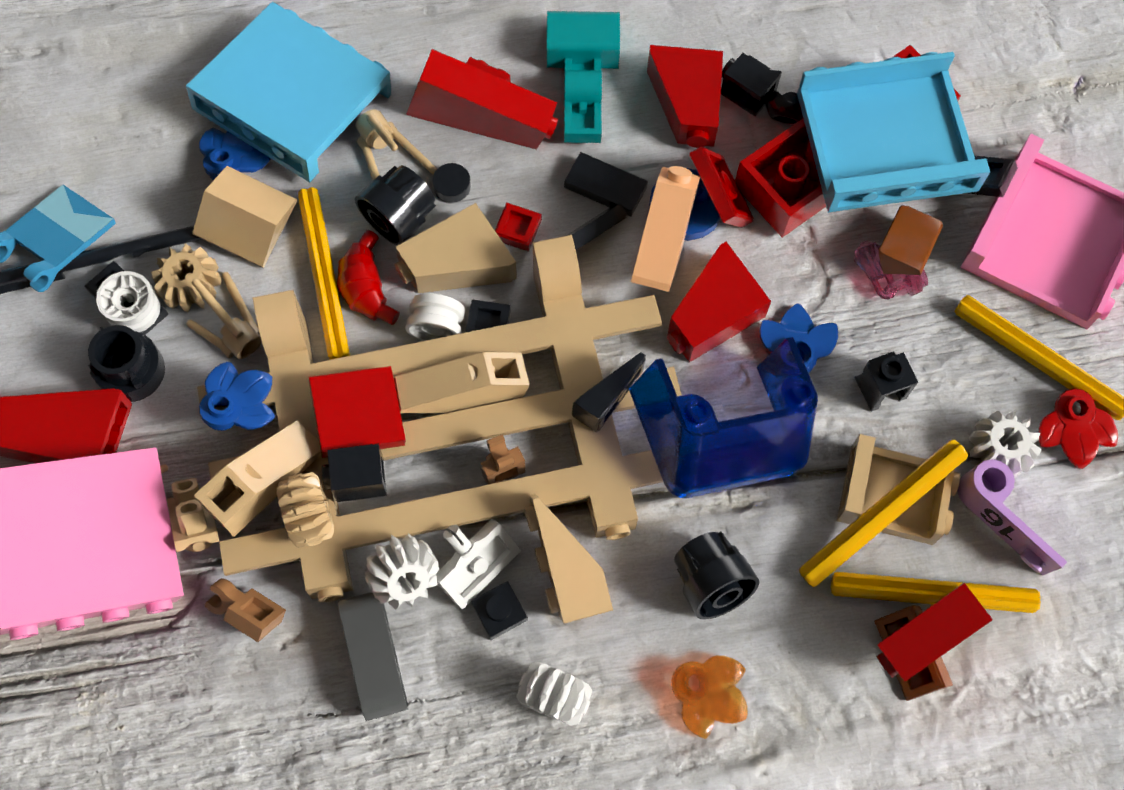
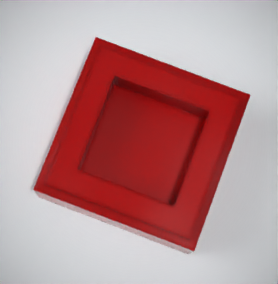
M506 202L495 232L504 244L529 252L542 221V214Z

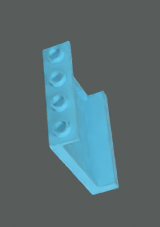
M273 1L186 85L191 107L194 111L309 183L319 173L317 158L379 93L386 98L391 96L390 72L381 63L369 60L359 54L351 45L339 42L329 36L321 27H314L299 18L294 11L284 9Z
M929 52L917 57L902 59L900 57H892L880 62H854L842 67L828 69L826 67H817L803 72L797 95L828 213L977 192L980 190L990 173L986 158L975 160L948 71L955 57L954 52L939 54L937 52Z

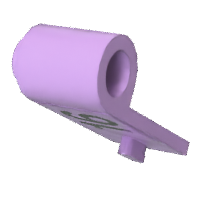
M986 460L960 478L957 492L964 505L1011 546L1029 567L1042 576L1063 568L1067 561L1003 504L1005 499L1011 494L1015 482L1013 473L1006 464L998 460Z

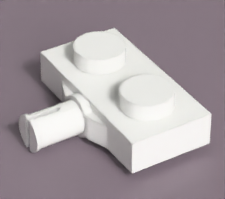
M493 519L486 523L470 539H467L458 525L448 527L452 534L447 530L443 533V537L456 552L436 573L437 583L453 603L462 610L521 552L500 523Z

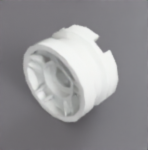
M121 271L112 274L102 282L97 290L96 303L98 309L111 326L123 325L134 331L142 332L152 326L159 316L160 301L158 296L152 289L151 284L141 274L133 271ZM126 301L128 303L134 302V304L130 307H125L123 305Z
M434 293L414 295V299H411L409 306L412 315L407 318L405 326L406 332L411 337L419 341H426L461 334L459 323L463 321L465 308L459 301Z

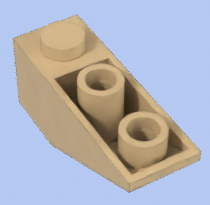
M481 352L398 375L394 378L400 413H450L523 398L530 385L522 352Z
M297 420L227 464L194 496L235 537L277 497L276 491L279 482L289 479L290 476L302 473L321 455L319 440Z
M536 494L529 495L531 506L524 507L530 532L538 530L542 547L535 548V554L540 572L548 571L552 587L545 589V594L551 614L558 612L559 617L565 624L613 611L603 568Z

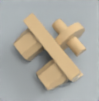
M197 478L173 482L171 486L174 498L167 499L176 552L185 549L187 551L200 552L209 548L213 543L219 542L215 518L194 496L199 491Z

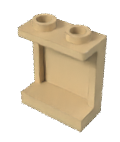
M859 434L851 446L837 521L852 524L927 459L875 447V437ZM954 469L881 532L929 545H934L944 534L948 535L954 518V512L948 510L950 496L954 497L957 492L960 473L955 472Z

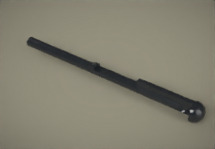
M194 226L83 251L57 273L54 281L65 279L66 277L63 274L65 271L104 263L133 253V258H136L146 252L201 240V238L192 234ZM30 264L0 271V294L31 287V281L23 274L26 267Z

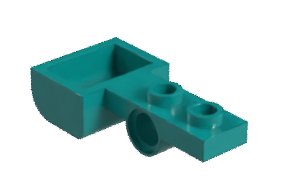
M547 11V68H565L564 143H601V68L619 69L620 12Z

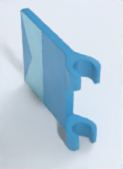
M62 184L7 230L0 232V263H3L10 257L18 243L42 260L30 264L26 267L23 274L31 281V288L37 292H44L51 286L61 269L113 227L116 222L114 218Z

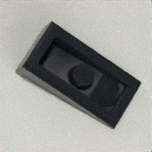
M640 352L580 396L573 403L572 416L593 431H600L642 374L646 355Z

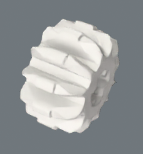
M999 410L995 411L989 416V419L981 418L976 423L977 431H973L968 440L975 445L970 451L969 457L981 458L982 462L991 459L1001 461L1010 468L1015 479L1021 474V471L1028 472L1034 467L1033 459H1036L1042 450L1034 444L1039 439L1040 433L1028 431L1027 428L1030 426L1031 419L1023 420L1021 423L1018 422L1016 411L1009 412L1005 417Z
M409 533L401 542H399L398 538L391 535L389 545L384 547L376 544L377 555L366 558L368 570L365 572V580L369 588L372 589L375 598L381 604L388 602L395 610L404 601L413 607L415 598L420 596L428 599V590L426 588L438 585L436 573L440 569L431 548L423 540L416 541L415 537H412Z
M534 662L530 663L527 671L523 673L518 684L519 689L516 698L520 704L572 726L579 724L582 716L586 714L590 704L589 700L592 689L589 684L571 676V674L546 664Z

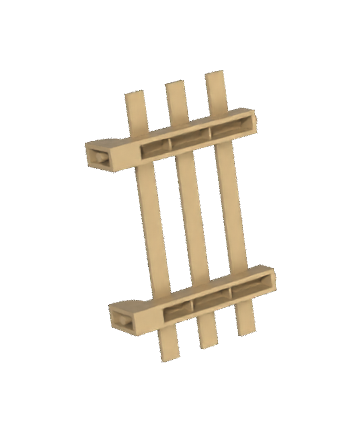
M572 235L533 242V278L543 317L313 363L307 323L294 290L252 297L260 337L268 358L270 372L267 373L272 376L271 391L263 403L267 406L275 405L279 431L298 420L318 439L309 377L391 366L393 378L398 375L481 352H522V354L551 349L560 390L402 422L406 438L405 446L381 449L383 459L389 460L490 439L500 434L504 436L568 422L578 466L340 516L338 502L334 498L331 489L325 490L323 485L322 465L329 464L328 457L322 458L320 455L302 472V475L313 472L321 481L334 524L332 538L312 547L308 545L297 548L290 540L286 528H280L219 541L224 575L227 576L301 560L305 591L312 599L318 598L319 602L336 601L344 597V592L353 591L346 550L390 541L391 535L400 539L404 538L408 533L414 536L447 529L451 525L461 526L525 512L524 507L531 506L529 498L531 494H536L547 507L587 499L596 538L606 536L607 540H617L631 534L630 530L636 529L638 521L631 489L702 474L703 471L695 442L692 441L622 456L612 415L601 430L595 432L572 416L573 403L580 396L603 380L593 340L662 326L655 295L585 308L582 298L579 264ZM674 366L642 373L613 413L681 399L682 394ZM205 385L197 387L199 404L207 395ZM225 406L215 407L216 410H225L227 408ZM240 456L208 462L210 480L227 464Z

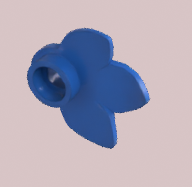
M216 128L208 129L202 135L199 142V150L204 156V170L212 180L226 166L239 172L253 173L266 166L271 159L228 131L225 134Z
M797 303L784 314L780 323L763 320L760 327V338L765 348L777 355L778 364L784 372L792 376H804L813 370L817 359L832 353L838 340V326L836 323H825L814 327L806 310L801 304ZM797 354L801 356L803 362L796 363L792 361L790 355Z
M231 362L218 365L209 373L205 380L207 395L201 400L199 405L201 419L210 428L220 431L230 429L234 425L247 430H254L267 425L275 418L273 411L263 403L271 391L272 376L259 370H248L238 374ZM217 406L227 407L225 410L215 409Z

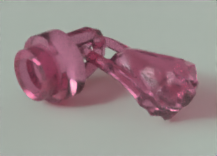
M861 242L854 251V262L868 276L876 294L881 299L889 300L894 298L897 291L904 288L910 296L921 293L923 287L928 286V278L924 269L921 275L899 274L900 279L895 281L892 274H883L878 254L880 245L876 242ZM885 278L888 285L882 290L878 280Z

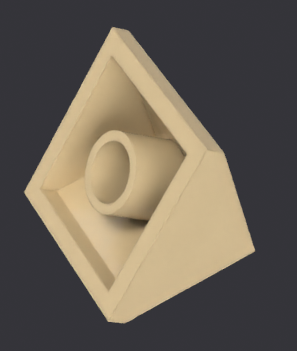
M226 166L204 190L192 234L264 268L297 203V199Z

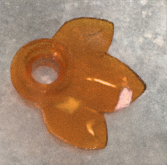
M716 655L710 657L704 663L695 661L685 662L675 669L671 679L672 691L675 697L682 702L681 714L685 726L698 737L708 738L715 721L733 724L746 720L748 716L747 703L741 691L735 687L746 671L739 661L727 656ZM692 675L696 676L699 680V688L696 691L689 687V679Z

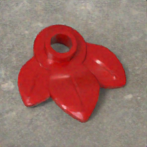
M1070 389L1061 393L1055 402L1054 411L1043 417L1039 426L1040 446L1053 447L1061 444L1067 458L1078 469H1083L1091 463L1098 452L1099 445L1115 447L1118 443V430L1110 414L1096 408L1091 395L1081 389ZM1075 401L1078 402L1081 407V413L1079 416L1076 415L1072 409V406Z

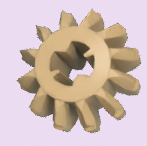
M186 243L179 253L169 247L170 257L168 259L157 258V265L160 269L151 272L152 279L156 284L154 286L156 294L159 298L164 299L167 306L172 309L180 305L182 310L188 313L193 303L204 309L205 302L192 285V280L198 279L216 298L217 293L214 287L221 285V277L217 272L219 267L215 259L209 257L207 252L201 247L193 251L191 246H188Z
M313 472L303 475L300 473L279 482L276 491L278 504L285 528L292 543L297 548L308 545L312 547L332 538L334 524L319 477Z

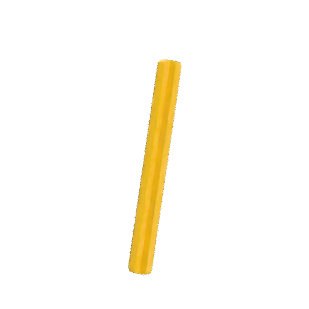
M314 187L301 189L298 192V199L329 360L350 356L320 197L318 190Z
M970 295L964 296L954 311L956 315L1069 390L1081 389L1086 391L1093 398L1096 407L1110 414L1113 419L1121 420L1124 417V396Z
M949 440L799 568V573L803 579L812 587L819 585L964 462L968 457L965 448L956 440Z
M835 572L831 578V593L834 596L934 604L963 582ZM965 583L985 609L1034 613L1040 609V592L1037 589Z

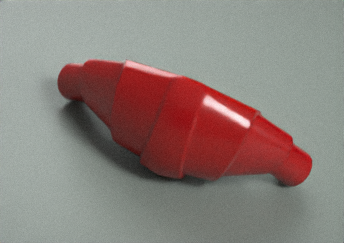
M366 230L360 240L352 243L344 257L339 260L337 288L352 311L359 312L373 321L379 318L394 325L399 318L400 312L386 305L387 299L383 294L378 268L374 262L375 256L371 251L379 237L373 231Z

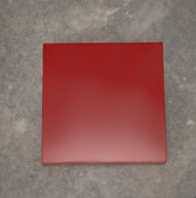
M703 147L690 152L689 155L722 222L741 228L754 222V217L724 157Z
M391 366L309 377V387L322 458L328 457V450L378 443L380 449L405 446L406 438Z

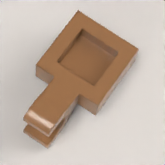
M503 434L486 441L490 454L486 456V461L481 462V470L487 485L507 481L526 473L525 459L518 446L508 450Z
M224 578L211 585L210 590L216 594L206 601L204 605L214 614L222 615L225 613L223 619L225 622L256 642L262 640L282 622L286 609L253 588L244 594Z

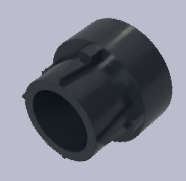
M400 165L398 168L394 166L384 176L379 175L354 199L358 210L365 220L387 241L397 246L405 242L426 222L425 217L436 207L434 204L435 197L429 186L418 174L403 165Z
M112 325L106 328L100 327L101 330L92 338L88 348L90 375L101 389L122 390L131 402L140 401L154 393L164 378L165 362L153 341L146 335L134 331L127 326Z
M722 531L719 533H705L692 539L674 557V562L678 567L677 571L684 583L683 594L697 618L702 620L722 616L739 607L755 593L760 583L745 556L740 554L735 545L729 543Z

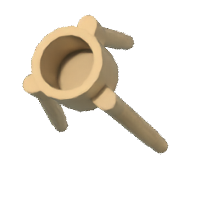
M376 109L369 110L363 113L356 121V128L361 135L357 139V143L364 153L372 180L379 176V172L371 147L382 149L389 146L392 151H396L398 146L393 138L424 168L434 175L437 168L397 130L392 122H387L381 111Z
M223 272L222 278L244 321H241L239 318L232 319L208 289L198 279H193L192 285L225 324L220 331L223 337L220 339L193 320H188L187 326L218 347L227 358L235 355L238 359H243L255 352L262 343L258 325L254 322L230 274Z

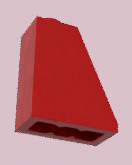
M650 45L647 74L677 144H687L693 148L714 147L719 126L723 51Z
M727 241L722 243L715 251L670 319L667 334L668 341L677 354L683 353L689 363L765 318L771 304L769 297Z
M962 583L879 642L877 645L882 652L876 657L891 678L899 674L905 682L993 619L968 586Z

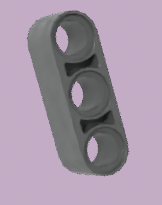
M373 592L338 601L340 618L365 721L408 710L407 697L384 603L381 604L375 598Z

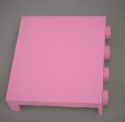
M1030 134L1015 158L1018 169L1004 197L995 198L960 268L1088 329L1098 318L1104 320L1108 316L1115 303V299L1110 297L1114 288L1118 290L1124 282V192L1038 153L1044 139Z
M156 447L0 468V635L9 634L10 640H19L38 635V628L56 625L57 631H66L85 626L84 619L102 616L103 623L129 618V611L146 608L147 614L161 613L173 609L172 603L177 602L184 596Z

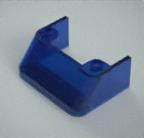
M793 337L786 338L756 367L774 409L772 412L718 422L712 406L703 397L695 394L677 396L663 358L656 359L629 388L662 480L670 493L679 498L701 496L792 476L807 464L818 396Z

